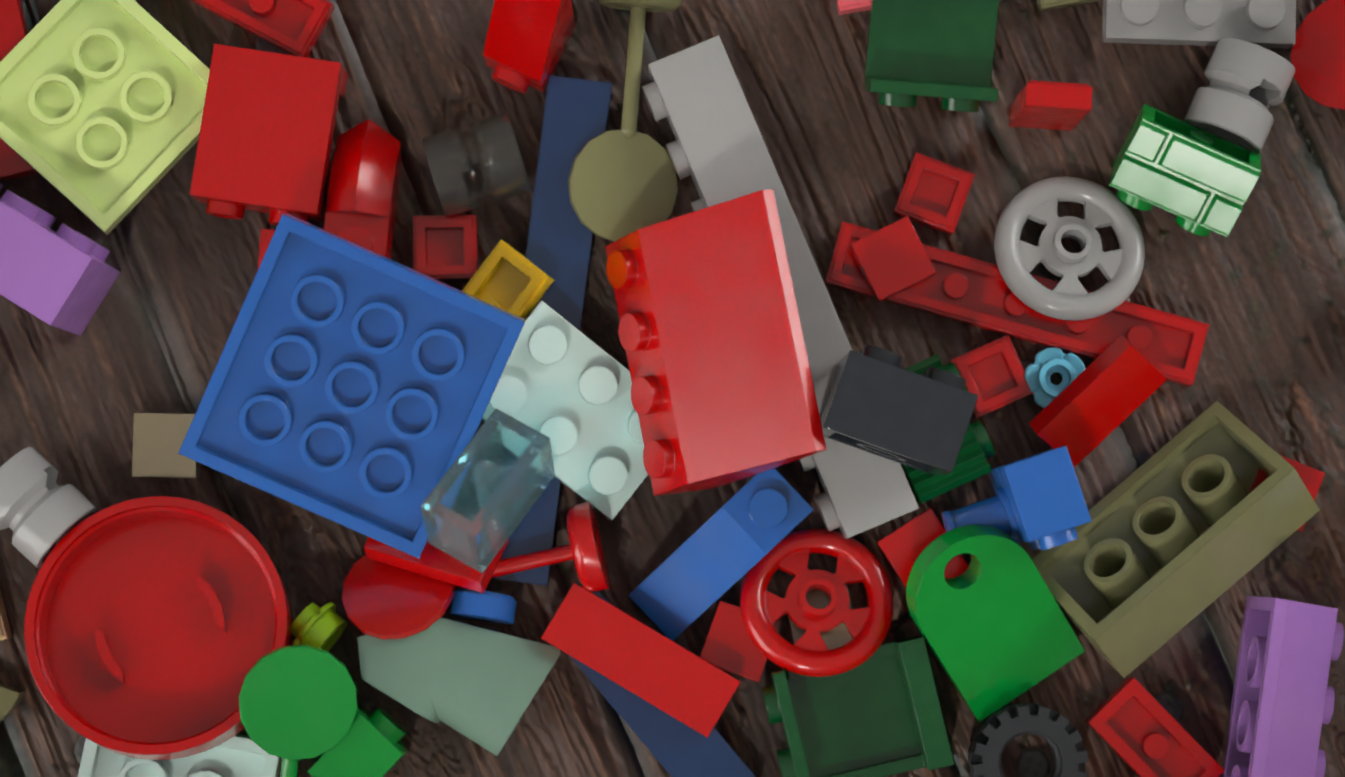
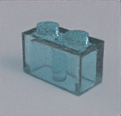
M495 408L420 506L429 544L483 574L555 477L550 438Z

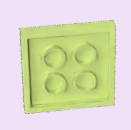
M60 0L0 62V138L108 235L199 140L210 69L135 0Z

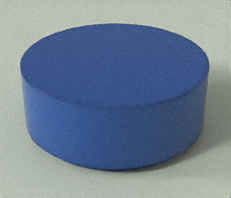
M459 588L457 591H454L450 614L476 621L514 624L517 601L514 600V597L490 591H485L483 594L474 590Z

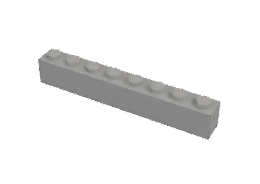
M718 35L648 64V74L651 83L642 86V90L655 121L667 118L675 141L666 144V147L680 180L691 176L700 199L691 202L693 212L760 190H774L819 415L821 417L840 360L850 350H853ZM826 437L824 439L827 450L798 460L803 472L811 469L815 470L824 492L815 495L814 499L827 530L831 531L839 528L845 539L919 509L900 463Z

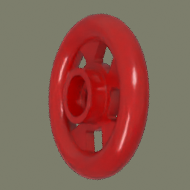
M808 528L790 532L745 574L740 593V606L743 622L750 638L769 660L781 668L799 675L827 677L842 674L860 666L878 650L885 640L892 622L893 594L890 581L883 566L876 556L862 543L852 537L845 539L841 532L834 530ZM809 554H825L837 558L835 573L819 569L809 570ZM778 569L795 577L788 586L785 598L767 591L769 582ZM863 582L867 592L868 607L850 609L849 594L845 585ZM811 591H821L827 595L829 605L822 609L813 608L808 604L806 595ZM785 614L788 615L794 625L805 631L794 644L785 640L773 627ZM841 623L845 624L852 640L839 648L829 650L820 634L834 630Z

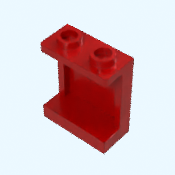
M214 44L190 195L200 203L207 204L206 214L227 219L244 220L245 210L270 213L268 223L278 225L282 214L285 212L308 222V219L324 221L326 208L323 206V195L339 98H345L348 73L340 62Z

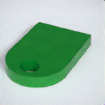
M980 524L961 526L937 537L916 559L910 571L906 588L909 612L968 709L979 723L1085 652L1028 553L1003 530ZM962 553L971 554L970 565L963 574L955 578L944 577L945 567L953 557Z

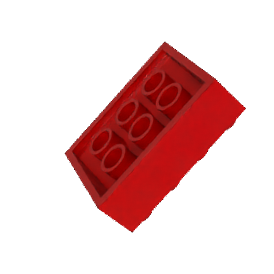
M773 189L760 190L640 228L605 246L608 258L606 263L607 278L614 289L620 320L618 334L620 343L626 350L632 381L631 401L635 411L638 413L644 443L643 463L647 474L650 476L654 496L718 488L827 450Z

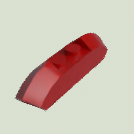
M371 119L365 120L337 138L328 187L324 230L391 259L401 166V142Z

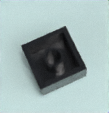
M865 345L863 350H859L858 353L850 350L840 360L820 417L824 437L936 477L952 473L979 396L963 390L966 379L933 367H928L927 372H921L920 375L900 368L903 357L875 346Z

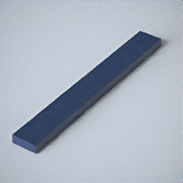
M549 75L526 258L555 280L539 302H545L581 331L593 233L580 223L570 204L568 177L573 159L585 143L607 131L612 83ZM503 435L491 525L505 528L509 538V542L500 560L553 548L561 490V481ZM551 565L491 579L548 586Z

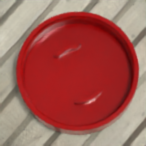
M149 496L120 502L96 512L71 529L57 543L39 569L32 585L25 613L24 639L29 667L38 689L52 710L68 726L88 740L120 755L148 760H171L205 752L221 745L244 729L240 720L239 693L245 675L262 656L282 646H291L292 634L290 627L292 625V617L286 588L277 568L256 537L242 524L215 507L198 501L180 497Z

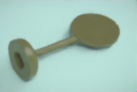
M598 0V2L606 7L630 11L621 130L605 131L587 141L573 159L568 177L570 204L580 223L597 237L615 242L640 228L666 221L673 211L678 193L676 170L666 149L650 135L637 131L646 12H671L678 9L683 0Z

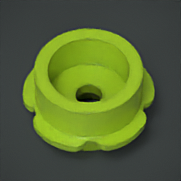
M313 602L297 616L290 627L291 634L296 638L292 645L306 644L329 651L346 629L348 622L336 613L335 603L329 602L320 608Z

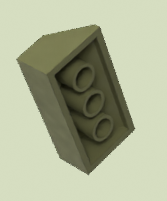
M1216 401L1089 510L1092 521L1075 527L1078 539L1042 550L1032 561L1060 609L1091 645L1125 678L1320 511L1296 469L1222 404ZM1258 468H1260L1267 476V479L1249 494Z

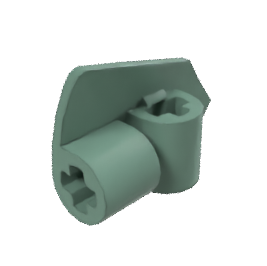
M440 617L426 630L403 639L382 640L366 634L357 638L362 680L420 716L439 724L440 721L496 756L500 754L532 699L561 655V650L553 645Z

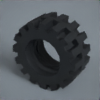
M1022 703L1003 706L1001 710L983 720L984 723L978 730H975L971 738L973 741L971 749L968 750L967 759L970 765V777H1004L1001 768V754L1005 746L1013 738L1024 734L1037 735L1043 738L1050 746L1054 761L1049 777H1087L1088 774L1085 772V762H1088L1087 750L1083 747V739L1080 733L1060 713L1042 705Z

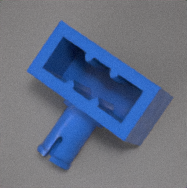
M1067 446L1047 450L991 469L989 476L995 496L950 512L948 510L941 513L946 532L966 525H988L1009 533L1016 542H1029L1032 550L1041 549V551L1078 539L1075 527L1092 521Z

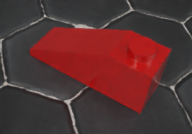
M495 0L483 51V57L487 66L494 69L491 78L519 93L525 94L529 86L544 92L548 85L549 75L553 74L576 26L571 0Z

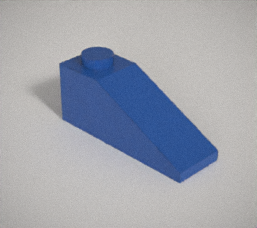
M775 468L756 474L628 596L673 641L814 509Z

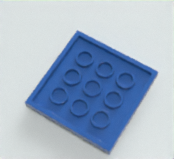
M285 212L282 214L178 454L419 559L526 320Z

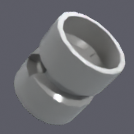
M1221 38L1217 42L1204 72L1210 84L1196 90L1183 121L1256 153H1260L1274 122L1269 107L1277 106L1283 102L1296 71L1294 65L1277 53L1257 44L1234 38Z
M27 447L15 454L0 467V530L10 528L13 531L11 544L36 568H41L57 543L80 522L95 514L98 508L72 484L58 486L56 484L58 470L33 447Z

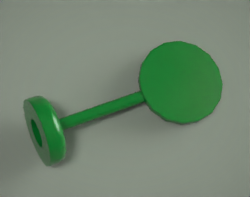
M306 644L282 646L262 656L246 673L239 693L240 720L254 743L268 754L282 758L280 777H297L300 759L315 758L335 748L350 731L357 712L356 686L346 666L330 652Z

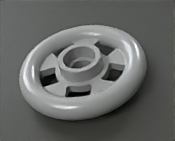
M1069 176L1052 177L1035 182L1021 190L1011 199L1002 211L996 226L994 237L995 259L1003 280L1020 301L1045 316L1069 321L1087 320L1102 316L1121 305L1134 291L1140 280L1145 260V244L1140 225L1126 203L1120 200L1114 192L1096 182ZM1058 202H1074L1084 205V219L1074 216L1059 217L1057 215ZM1028 219L1045 226L1039 237L1038 246L1020 240L1021 231ZM1111 226L1116 234L1119 249L1104 252L1102 251L1100 235L1096 229ZM1069 237L1076 240L1081 245V252L1070 253L1066 251L1061 244V239ZM1042 262L1050 273L1061 278V281L1053 290L1041 285L1030 274L1038 263ZM1095 267H1098L1108 282L1098 290L1087 293L1078 278L1086 276Z

